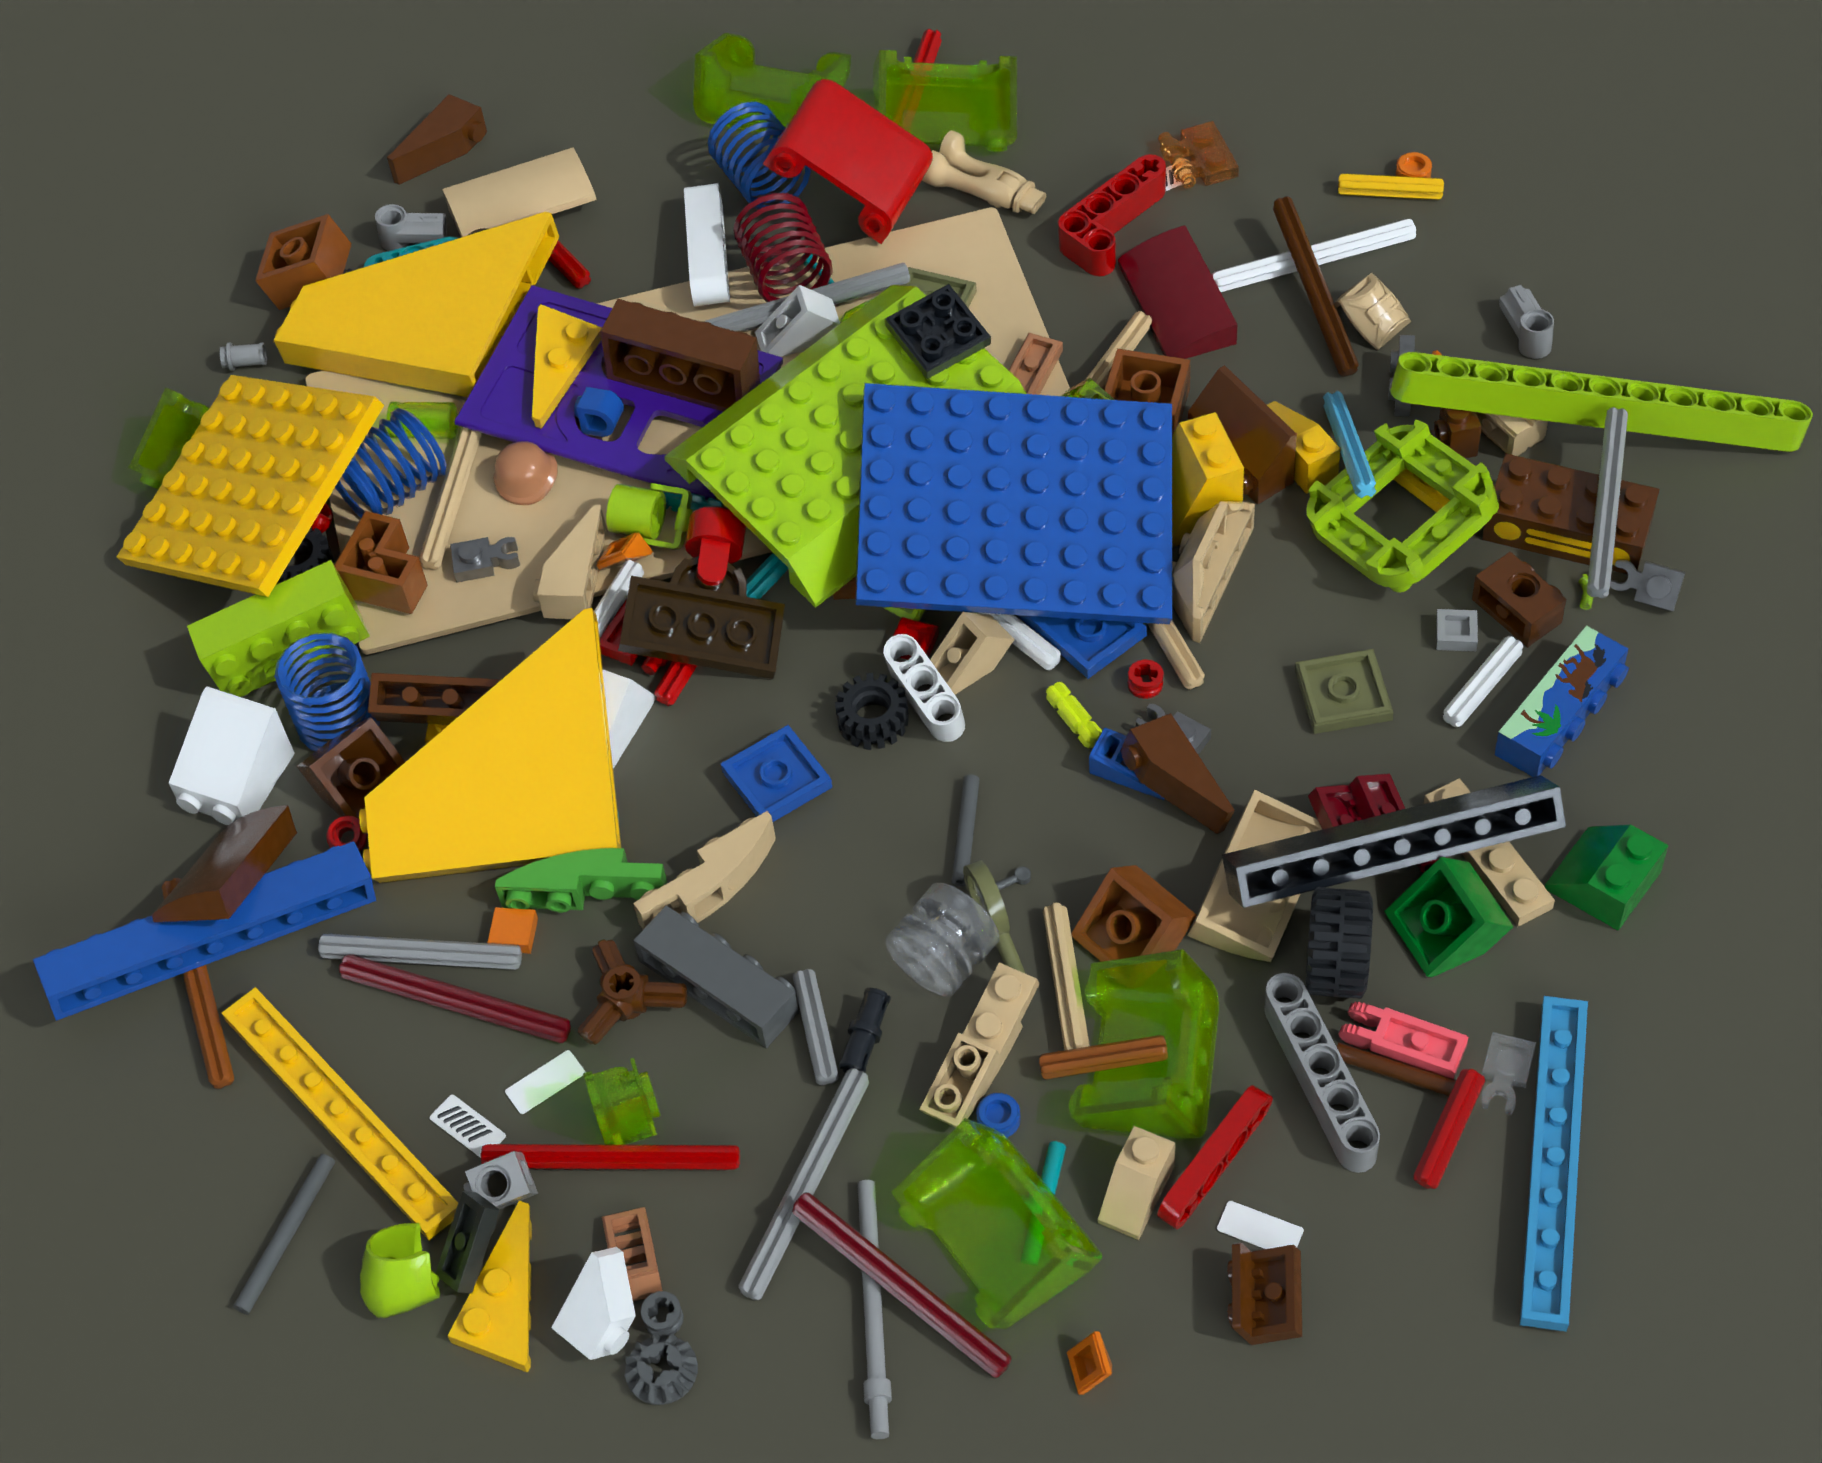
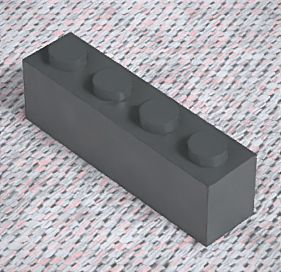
M666 905L633 940L639 962L670 983H684L687 986V994L766 1049L799 1013L795 995L796 991L786 979L780 976L774 978L763 971L762 966L756 959L747 954L741 956L732 950L729 943L719 934H708L686 912L679 914Z

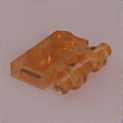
M1213 121L1182 129L1181 141L1173 138L1169 132H1163L1159 135L1160 152L1166 161H1170L1172 165L1171 172L1174 178L1181 182L1184 188L1193 187L1196 184L1195 178L1198 177L1202 178L1206 186L1239 177V166ZM1190 156L1192 161L1190 162L1188 159H1184V157Z

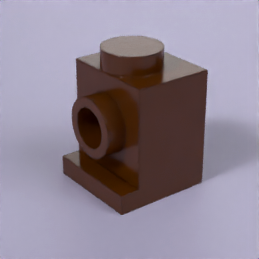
M1440 408L1439 420L1434 422V429L1430 430L1431 435L1464 458L1476 457L1478 455L1482 426L1476 412Z

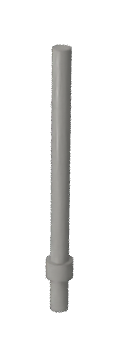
M862 1180L857 1184L860 1234L879 1249L875 1182L872 1180ZM862 1271L868 1379L863 1383L864 1402L869 1405L871 1438L885 1439L889 1437L888 1404L892 1401L891 1381L886 1378L881 1285Z

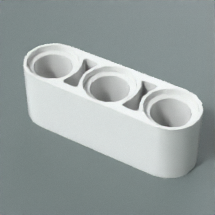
M907 634L892 636L887 640L883 652L891 677L898 681V687H903L907 700L937 740L951 742L958 739L965 729V720L959 700L912 636ZM903 655L912 656L909 660L905 662L896 661L899 657ZM924 684L933 685L927 691L919 692L916 690ZM943 714H953V717L950 720H937V718Z

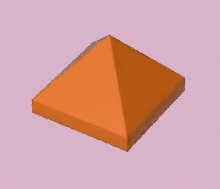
M1094 1331L1067 1351L1079 1395H1084L1112 1374V1363L1099 1331Z

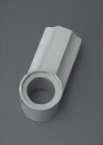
M395 204L382 206L375 213L380 245L387 251L407 247L410 243H424L447 237V217L444 213H406L403 207Z
M1522 285L1509 288L1500 297L1499 307L1519 339V352L1523 356L1532 359L1547 356L1552 349L1553 316L1541 309L1530 289H1525Z

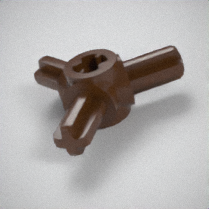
M600 940L598 945L592 949V954L602 973L599 980L602 991L597 995L599 1004L580 1025L578 1034L588 1044L596 1045L618 1020L634 1019L641 1013H645L647 1007L682 1008L687 1002V986L684 983L649 982L648 975H641L632 965L625 964L613 940Z

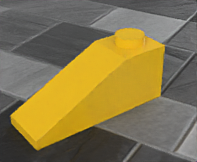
M1276 401L1267 404L1275 414L1297 433L1294 480L1307 494L1316 480L1325 485L1337 476L1339 472L1340 448L1318 423Z

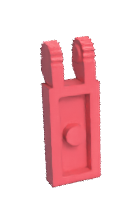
M1359 1001L1351 1003L1347 1012L1350 1018L1358 1023H1363V1025L1377 1027V1029L1372 1031L1360 1026L1357 1027L1355 1024L1345 1023V1025L1341 1026L1338 1034L1345 1043L1360 1049L1370 1048V1051L1444 1077L1455 1078L1468 1044L1469 1037L1467 1035L1387 1007L1381 1009Z

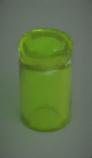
M390 402L388 406L387 420H390V413L394 409L401 408L417 417L430 431L434 439H454L456 437L458 426L455 425L454 421L458 413L453 402ZM401 422L408 438H415L411 431ZM387 427L390 438L398 439V437Z

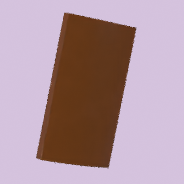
M289 806L261 809L240 817L228 825L152 914L153 921L173 922L229 919L297 834Z

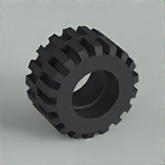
M1316 887L1313 892L1310 909L1305 984L1309 995L1362 999L1368 986L1373 923V899L1369 891Z

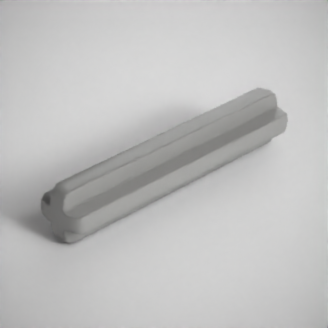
M812 969L797 971L793 974V981L816 1083L822 1086L837 1082L839 1075L816 975Z

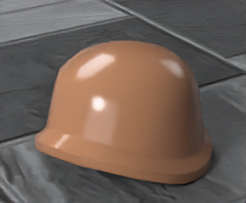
M518 441L509 444L498 454L493 476L494 484L501 497L506 501L516 505H531L539 502L549 493L555 483L558 466L552 454L544 452L534 443Z

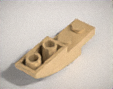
M766 811L757 817L748 818L731 832L722 837L709 840L704 847L697 850L699 866L683 871L673 881L658 889L649 890L639 900L635 901L633 904L641 928L644 929L666 905L679 914L686 912L699 923L727 903L755 874L776 839L772 816L769 812Z
M1000 962L998 963L964 1033L957 1034L919 1109L922 1113L958 1129L963 1126L989 1089L1023 1028L1021 1020L1039 986L1037 978Z

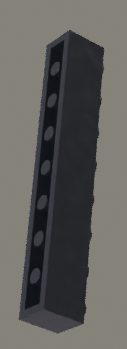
M1539 775L1222 854L1229 895L1245 908L1313 891L1316 887H1329L1436 860L1440 857H1448L1566 827L1560 787Z

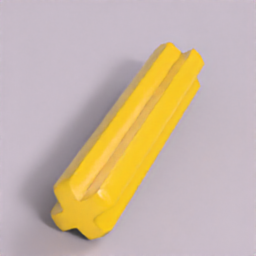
M1342 173L1338 180V193L1340 195L1440 200L1444 191V181L1441 178Z

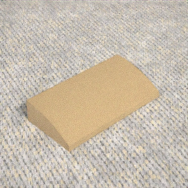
M574 147L442 189L449 213L461 237L467 236L472 231L480 228H494L543 212L555 214L597 200L587 173Z
M1254 790L1242 812L1224 854L1322 830L1318 819ZM1222 858L1187 936L1229 953L1271 962L1300 894L1243 908L1229 895Z

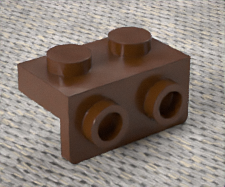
M1242 1242L1232 1244V1260L1227 1265L1228 1278L1232 1285V1303H1229L1227 1312L1232 1329L1250 1345L1302 1337L1301 1251L1294 1244L1253 1252Z

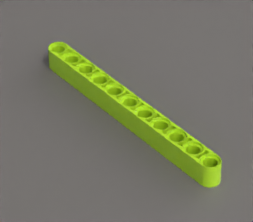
M1406 352L1399 356L1390 389L1391 395L1395 399L1409 404L1605 428L1608 409L1612 407L1617 409L1624 408L1628 413L1626 431L1786 452H1793L1801 447L1813 417V413L1807 405L1794 400L1418 352Z

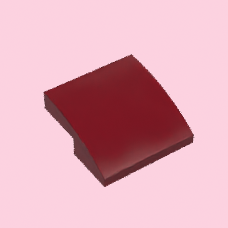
M1390 773L1356 776L1349 785L1315 787L1308 795L1322 829L1405 809Z

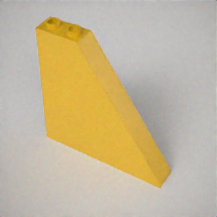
M539 213L303 286L296 300L292 302L290 311L282 326L277 329L274 338L284 363L468 397L531 285H536L559 239L552 213Z
M592 608L583 609L364 797L365 809H360L359 818L362 832L368 833L369 849H364L363 860L369 873H371L372 879L382 883L527 865L548 857L575 851L621 848L598 620Z

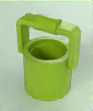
M654 483L650 484V489L616 484L612 489L607 505V528L611 533L623 535L639 532L648 545L679 550L684 545L689 517L693 512L690 509L692 494L683 488ZM664 492L682 495L674 530H676L674 543L655 540L660 535L665 520L666 497Z

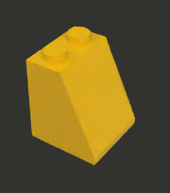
M1216 412L1180 422L1172 435V547L1180 545L1186 532L1191 533L1197 520L1220 501L1243 502L1244 467Z

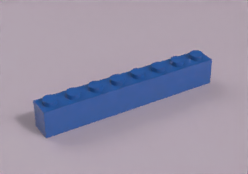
M353 841L342 846L332 847L326 852L307 859L291 862L285 867L264 874L229 919L154 922L152 916L133 920L127 925L103 934L92 935L84 941L65 948L51 950L47 954L33 959V962L57 1021L376 901L372 878Z

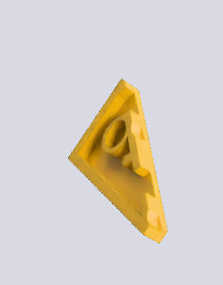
M542 304L539 305L537 314L532 420L535 423V427L540 429L543 428L600 343V331L602 327Z
M519 1200L482 1269L472 1294H469L455 1320L448 1338L452 1344L528 1373L531 1367V1358L529 1356V1330H531L529 1302L531 1301L530 1240H532V1223L530 1221L529 1204Z

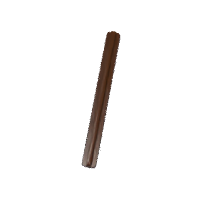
M1288 196L1277 198L1274 201L1273 211L1338 373L1343 377L1354 375L1358 371L1359 363L1294 203Z

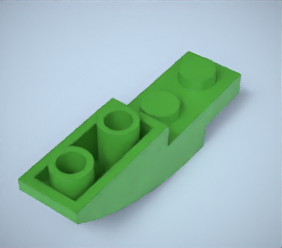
M600 848L555 855L532 862L496 879L495 889L503 908L549 909L554 912L563 913L569 910H583L585 896H592L601 900L611 899L612 897H627L639 900L649 890L658 889L668 882L663 864L629 863L624 848Z

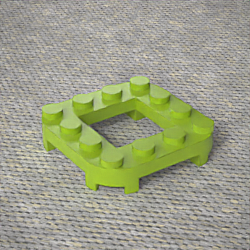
M1415 420L1414 425H1401L1389 429L1386 423L1374 430L1377 441L1364 451L1376 481L1374 486L1376 493L1374 495L1403 470L1408 469L1450 500L1402 543L1396 538H1392L1389 541L1354 514L1372 497L1366 495L1363 498H1359L1356 496L1346 468L1326 485L1316 480L1308 490L1310 498L1307 504L1306 515L1317 539L1378 585L1389 587L1394 592L1407 591L1412 584L1425 578L1487 524L1499 509L1496 491L1487 467L1481 462L1476 466L1431 435L1428 425L1419 420Z

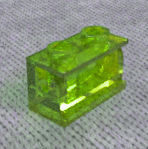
M634 1058L630 1059L633 1071H628L625 1067H615L592 1074V1071L583 1073L605 1145H626L657 1135L653 1119L661 1117L648 1072L639 1073Z

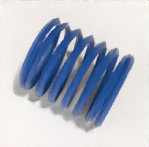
M756 101L741 103L727 110L718 118L711 129L707 142L711 157L748 203L756 200L755 196L766 195L777 189L788 179L781 177L774 185L764 190H751V188H757L770 182L778 175L772 172L768 177L759 182L752 183L753 179L769 170L766 166L761 170L759 169L763 166L765 159L778 140V136L780 137L785 128L767 105ZM745 113L762 114L742 119L730 127L719 141L716 150L718 135L729 122ZM756 120L767 121L755 124L741 131L727 146L722 157L724 144L731 133L748 122ZM767 128L766 131L753 135L743 142L732 158L728 159L732 148L738 140L751 131ZM764 137L761 143L749 150L744 156L738 158L744 148L753 141ZM769 145L768 149L761 155H759L756 159H754L750 165L743 167L745 163L751 158H753L759 151H761L763 147ZM806 165L803 181L797 191L792 194L793 196L798 197L808 184L812 169ZM802 171L796 177H793L792 181L779 193H788L798 181ZM775 200L762 202L753 208L759 210L762 207L769 206L763 204L771 203ZM784 200L779 203L789 204L790 202Z
M397 408L390 413V420L380 419L379 428L371 427L368 437H365L356 452L373 472L383 492L363 471L355 456L342 477L354 493L372 509L373 513L389 515L392 514L394 506H403L405 498H414L416 490H425L427 483H434L437 481L438 476H444L447 464L438 443L424 424L411 412ZM401 422L415 436L429 462L416 450L405 433ZM386 427L398 437L414 460L417 469L402 455L390 438ZM375 435L388 446L401 465L406 477L392 464L383 452ZM364 443H366L382 461V463L388 470L389 474L391 475L394 484L382 473V471L374 463L371 456L367 452ZM430 446L432 447L436 457L438 458L441 468L440 470H438L437 462ZM426 470L432 473V476L428 477L426 474ZM414 476L421 480V484L417 485L415 483ZM339 480L335 488L350 508L362 518L365 511L351 498ZM403 484L410 488V492L404 491ZM392 492L399 496V500H393ZM380 499L388 504L387 508L382 507Z
M315 633L298 639L284 650L276 663L274 677L299 738L310 750L317 751L328 742L321 739H333L369 717H372L378 726L380 725V721H377L368 712L371 682L357 646L348 638L334 633ZM322 645L338 646L333 648H320L318 650L305 654L291 666L293 661L306 650ZM322 654L342 655L323 657L316 661L310 662L295 674L297 669L309 659H312ZM339 662L346 664L323 667L321 669L311 672L309 675H307L303 680L299 682L300 678L303 675H305L309 670L324 663ZM333 671L347 672L342 674H330L328 676L315 680L312 684H310L307 688L303 690L306 684H308L312 679L319 675ZM331 680H347V682L332 683L322 687L307 697L316 687ZM351 691V694L339 703L327 707H311L312 705H323L338 700ZM356 699L355 702L349 707H347L345 710L329 716H314L312 714H309L332 712L343 708L351 701ZM358 707H360L356 713H354L352 716H350V717L347 718L346 720H343V721H340V722H337V723H334V724H316V723H314V722H331V721H334V720H337V719L346 717V716L349 715L351 712H353V711L356 710ZM363 715V717L361 718L360 721H358L356 724H354L353 726H351V727L348 728V729H345V730H342V731H339V732H336V733H321V732H318V731H333V730H336V729H339V728L348 726V725H350L351 723H353L354 721H356L358 718H360V717Z

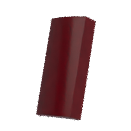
M1185 225L1156 235L1118 258V265L1141 311L1152 318L1150 329L1164 356L1187 359L1237 344L1238 324Z

